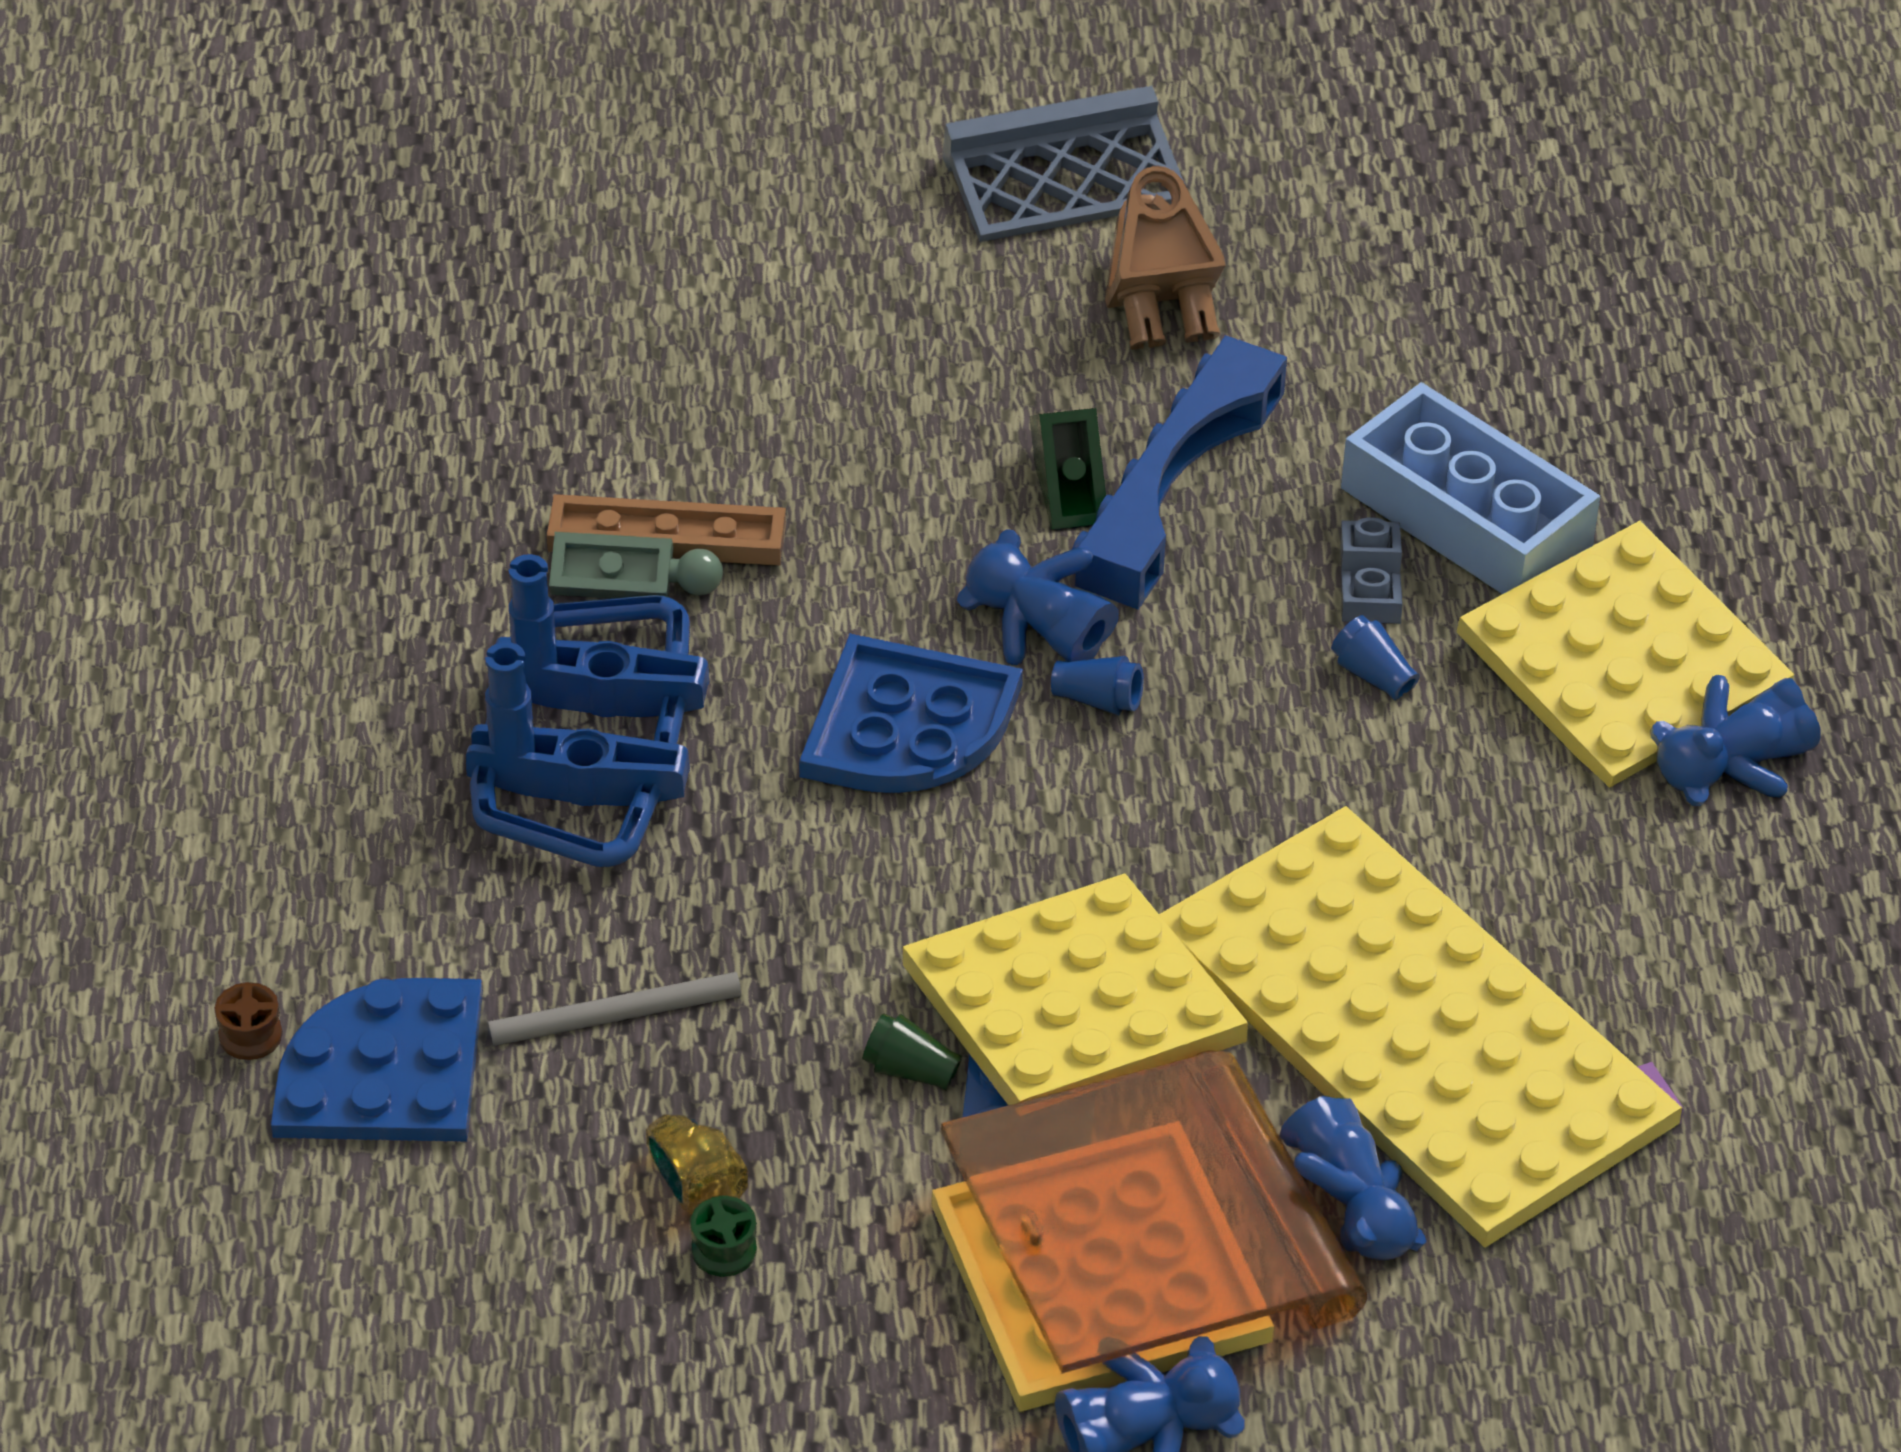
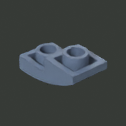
M1372 517L1363 518L1358 521L1341 520L1342 622H1350L1354 618L1364 615L1370 621L1378 620L1380 623L1401 624L1402 591L1400 569L1402 548L1399 522H1386Z

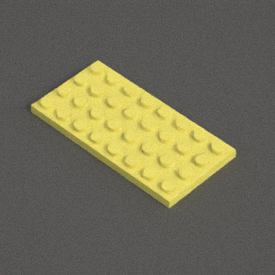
M1347 806L1159 914L1241 1015L1324 1096L1352 1099L1363 1127L1371 1132L1375 1144L1393 1161H1396L1404 1172L1484 1248L1680 1124L1682 1107Z

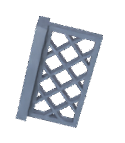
M1141 87L946 123L942 158L948 172L953 171L979 241H989L1118 216L1124 201L1127 200L1128 192L1135 176L1143 169L1152 166H1163L1171 169L1182 179L1157 116L1158 99L1153 87ZM1148 134L1153 147L1144 156L1122 144L1126 138ZM1090 146L1103 152L1095 166L1072 156L1071 153L1075 148ZM1035 155L1052 162L1043 176L1019 165L1024 157ZM1113 157L1137 168L1129 181L1104 171ZM986 165L1000 173L993 183L989 185L971 177L967 168ZM1061 167L1085 177L1077 191L1053 181ZM1009 177L1033 187L1025 201L1001 191ZM1095 183L1119 193L1115 201L1100 203L1086 195ZM1145 189L1141 190V194L1160 195L1171 205L1169 191L1152 193ZM1043 192L1068 203L1063 211L1053 213L1034 206ZM993 202L1014 212L1015 215L1010 221L988 225L984 212Z

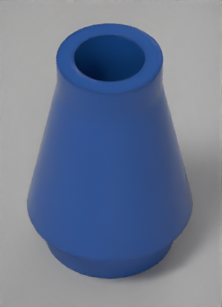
M1364 615L1358 616L1338 633L1332 643L1331 650L1338 656L1337 663L1339 666L1386 692L1395 701L1403 696V693L1413 689L1420 678V675L1409 665L1378 620L1370 621Z
M1127 656L1071 662L1058 660L1054 664L1051 674V692L1053 696L1066 697L1115 715H1120L1122 710L1135 711L1141 701L1144 683L1143 669L1141 664L1131 663Z

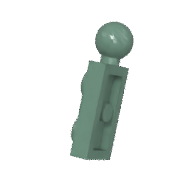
M555 531L549 588L551 595L612 599L650 595L669 597L670 582H676L686 592L702 596L713 592L719 586L723 577V568L719 558L706 549H693L686 552L680 559H672L674 547L670 538Z

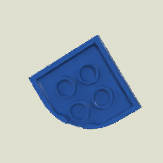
M849 634L799 760V777L858 790L883 793L919 791L953 781L981 764L1002 740L1022 688L1023 669Z
M378 979L335 998L317 1010L293 1035L281 1059L271 1120L272 1137L467 1142L483 995L482 979Z

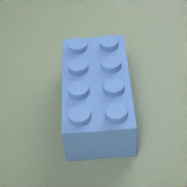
M1422 382L1345 440L1342 490L1391 522H1399L1400 528L1501 594L1593 546L1600 502L1599 494Z

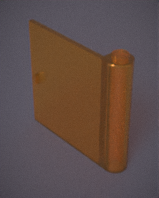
M1212 1050L1204 1051L1184 1060L941 1123L940 1132L1061 1373L1296 1307L1300 1308L1307 1323L1312 1328L1321 1329L1355 1317L1364 1308L1368 1299L1365 1287L1304 1178L1295 1169L1290 1153L1279 1137L1276 1128L1238 1060L1232 1053Z

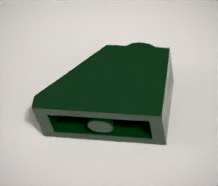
M1089 408L1029 416L1034 463L1051 529L1094 525L1099 507L1106 496L1097 409Z

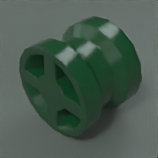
M727 1195L715 1196L701 1202L694 1209L690 1219L691 1236L693 1239L691 1243L693 1260L701 1270L714 1276H735L746 1271L754 1262L757 1254L755 1237L757 1225L754 1211L743 1200ZM716 1237L722 1238L724 1244L716 1243Z

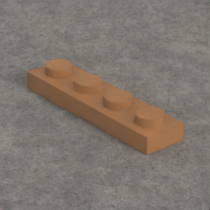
M554 494L547 530L548 552H553L555 531L670 538L674 547L672 559H680L686 552L693 549H706L714 553L720 562L781 566L786 528V508Z

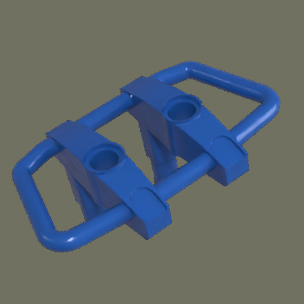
M533 554L521 555L511 561L509 569L512 599L508 604L510 637L498 638L496 643L486 652L485 664L488 669L489 687L485 692L487 720L485 724H478L473 727L471 745L466 753L467 776L471 777L470 794L473 818L481 829L489 833L591 866H616L624 863L637 852L657 803L681 798L685 795L684 791L688 773L690 772L689 752L686 747L677 744L684 712L704 708L706 692L710 682L708 662L703 657L689 655L690 619L686 609L677 601L665 596L650 595L553 604V601L548 596V564L540 556ZM648 619H660L666 622L665 651L627 646L613 641L556 640L555 628ZM532 703L550 708L592 713L600 717L659 716L654 740L602 733L590 728L577 730L536 728L533 725ZM495 787L525 796L566 801L580 806H629V809L617 837L613 841L602 843L498 810L496 807Z

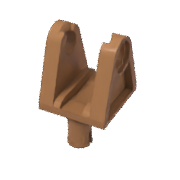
M1152 166L1143 169L1135 176L1129 189L1127 200L1124 201L1117 216L1105 295L1107 308L1125 307L1132 350L1143 349L1144 342H1148L1149 348L1162 346L1166 343L1160 320L1158 301L1179 299L1185 329V342L1198 341V335H1202L1203 340L1218 338L1220 336V329L1217 326L1211 292L1216 287L1215 284L1226 266L1224 255L1183 180L1177 173L1163 166ZM1160 182L1162 183L1161 186L1165 187L1171 195V205L1162 196L1157 194L1155 196L1141 194V190L1146 184Z

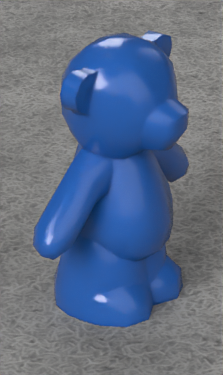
M1006 529L1000 533L996 543L985 546L974 556L967 569L966 586L959 592L957 601L966 610L975 609L979 605L1004 610L1002 640L1003 654L1007 663L1011 665L1022 664L1026 656V630L1028 624L1045 638L1057 654L1069 662L1094 658L1101 644L1113 633L1119 619V610L1114 604L1102 597L1071 588L1059 582L1067 576L1087 569L1092 563L1093 555L1086 548L1072 549L1031 567L1027 559L1020 552V536L1014 530Z
M1715 675L1712 676L1706 686L1701 726L1686 725L1675 728L1665 721H1657L1650 729V736L1657 745V763L1668 784L1678 791H1683L1686 801L1692 806H1701L1706 802L1709 795L1708 788L1724 772L1736 781L1766 796L1777 798L1784 796L1788 788L1785 780L1756 762L1771 758L1788 757L1813 750L1819 744L1821 738V728L1817 717L1805 703L1800 687L1792 678H1784L1774 683L1770 688L1758 694L1751 702L1741 706L1728 717L1727 704L1730 685L1725 676Z
M1321 1096L1297 1109L1282 1125L1279 1137L1289 1148L1301 1151L1294 1160V1167L1297 1172L1347 1206L1344 1224L1340 1229V1241L1347 1251H1358L1361 1256L1376 1260H1391L1399 1258L1409 1249L1417 1251L1427 1242L1426 1236L1418 1228L1417 1218L1407 1199L1395 1191L1402 1178L1401 1166L1396 1161L1385 1160L1381 1165L1379 1164L1375 1140L1371 1132L1363 1127L1352 1099Z
M1205 1336L1195 1338L1188 1349V1356L1176 1364L1165 1376L1154 1365L1119 1342L1106 1340L1098 1346L1097 1355L1100 1361L1127 1381L1111 1388H1070L1059 1391L1055 1398L1057 1422L1069 1452H1129L1144 1445L1151 1439L1153 1440L1152 1452H1179L1183 1437V1427L1195 1430L1215 1429L1228 1438H1236L1244 1430V1418L1238 1410L1241 1390L1237 1377L1231 1366L1221 1356L1216 1355L1214 1343Z

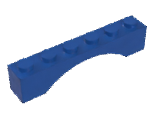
M1225 335L1212 355L1206 353L1202 357L1197 367L1194 381L1188 389L1181 388L1178 391L1172 404L1171 413L1165 423H1157L1153 427L1147 441L1146 450L1139 460L1133 458L1128 463L1122 477L1121 486L1114 496L1108 494L1103 499L1094 525L1089 532L1082 531L1077 536L1072 549L1086 548L1092 553L1093 561L1087 569L1076 573L1075 587L1139 610L1164 573L1166 534L1159 516V509L1171 484L1189 464L1209 449L1236 436L1262 428L1284 395L1287 356Z

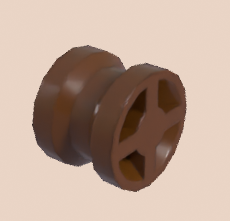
M245 982L227 988L217 998L214 1010L217 1026L219 1027L218 1036L220 1046L228 1055L236 1059L254 1060L267 1056L278 1047L283 1032L281 1022L278 1019L280 1011L277 996L270 988L260 983ZM252 1021H255L256 1026H252Z

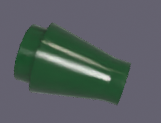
M883 1013L871 1032L862 1060L875 1065V1073L930 1084L947 1091L951 1084V1079L955 1077L960 1067L963 1056L949 1050L902 1014L894 1018Z

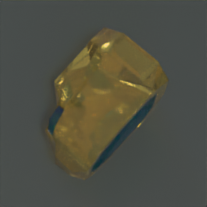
M664 1114L646 1128V1144L652 1161L682 1209L692 1215L694 1209L701 1202L709 1198L727 1195L740 1199L748 1189V1169L741 1156L735 1151L721 1130L699 1125L694 1119H688L685 1115Z

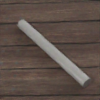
M737 972L488 1021V1031L492 1046L741 997V986Z

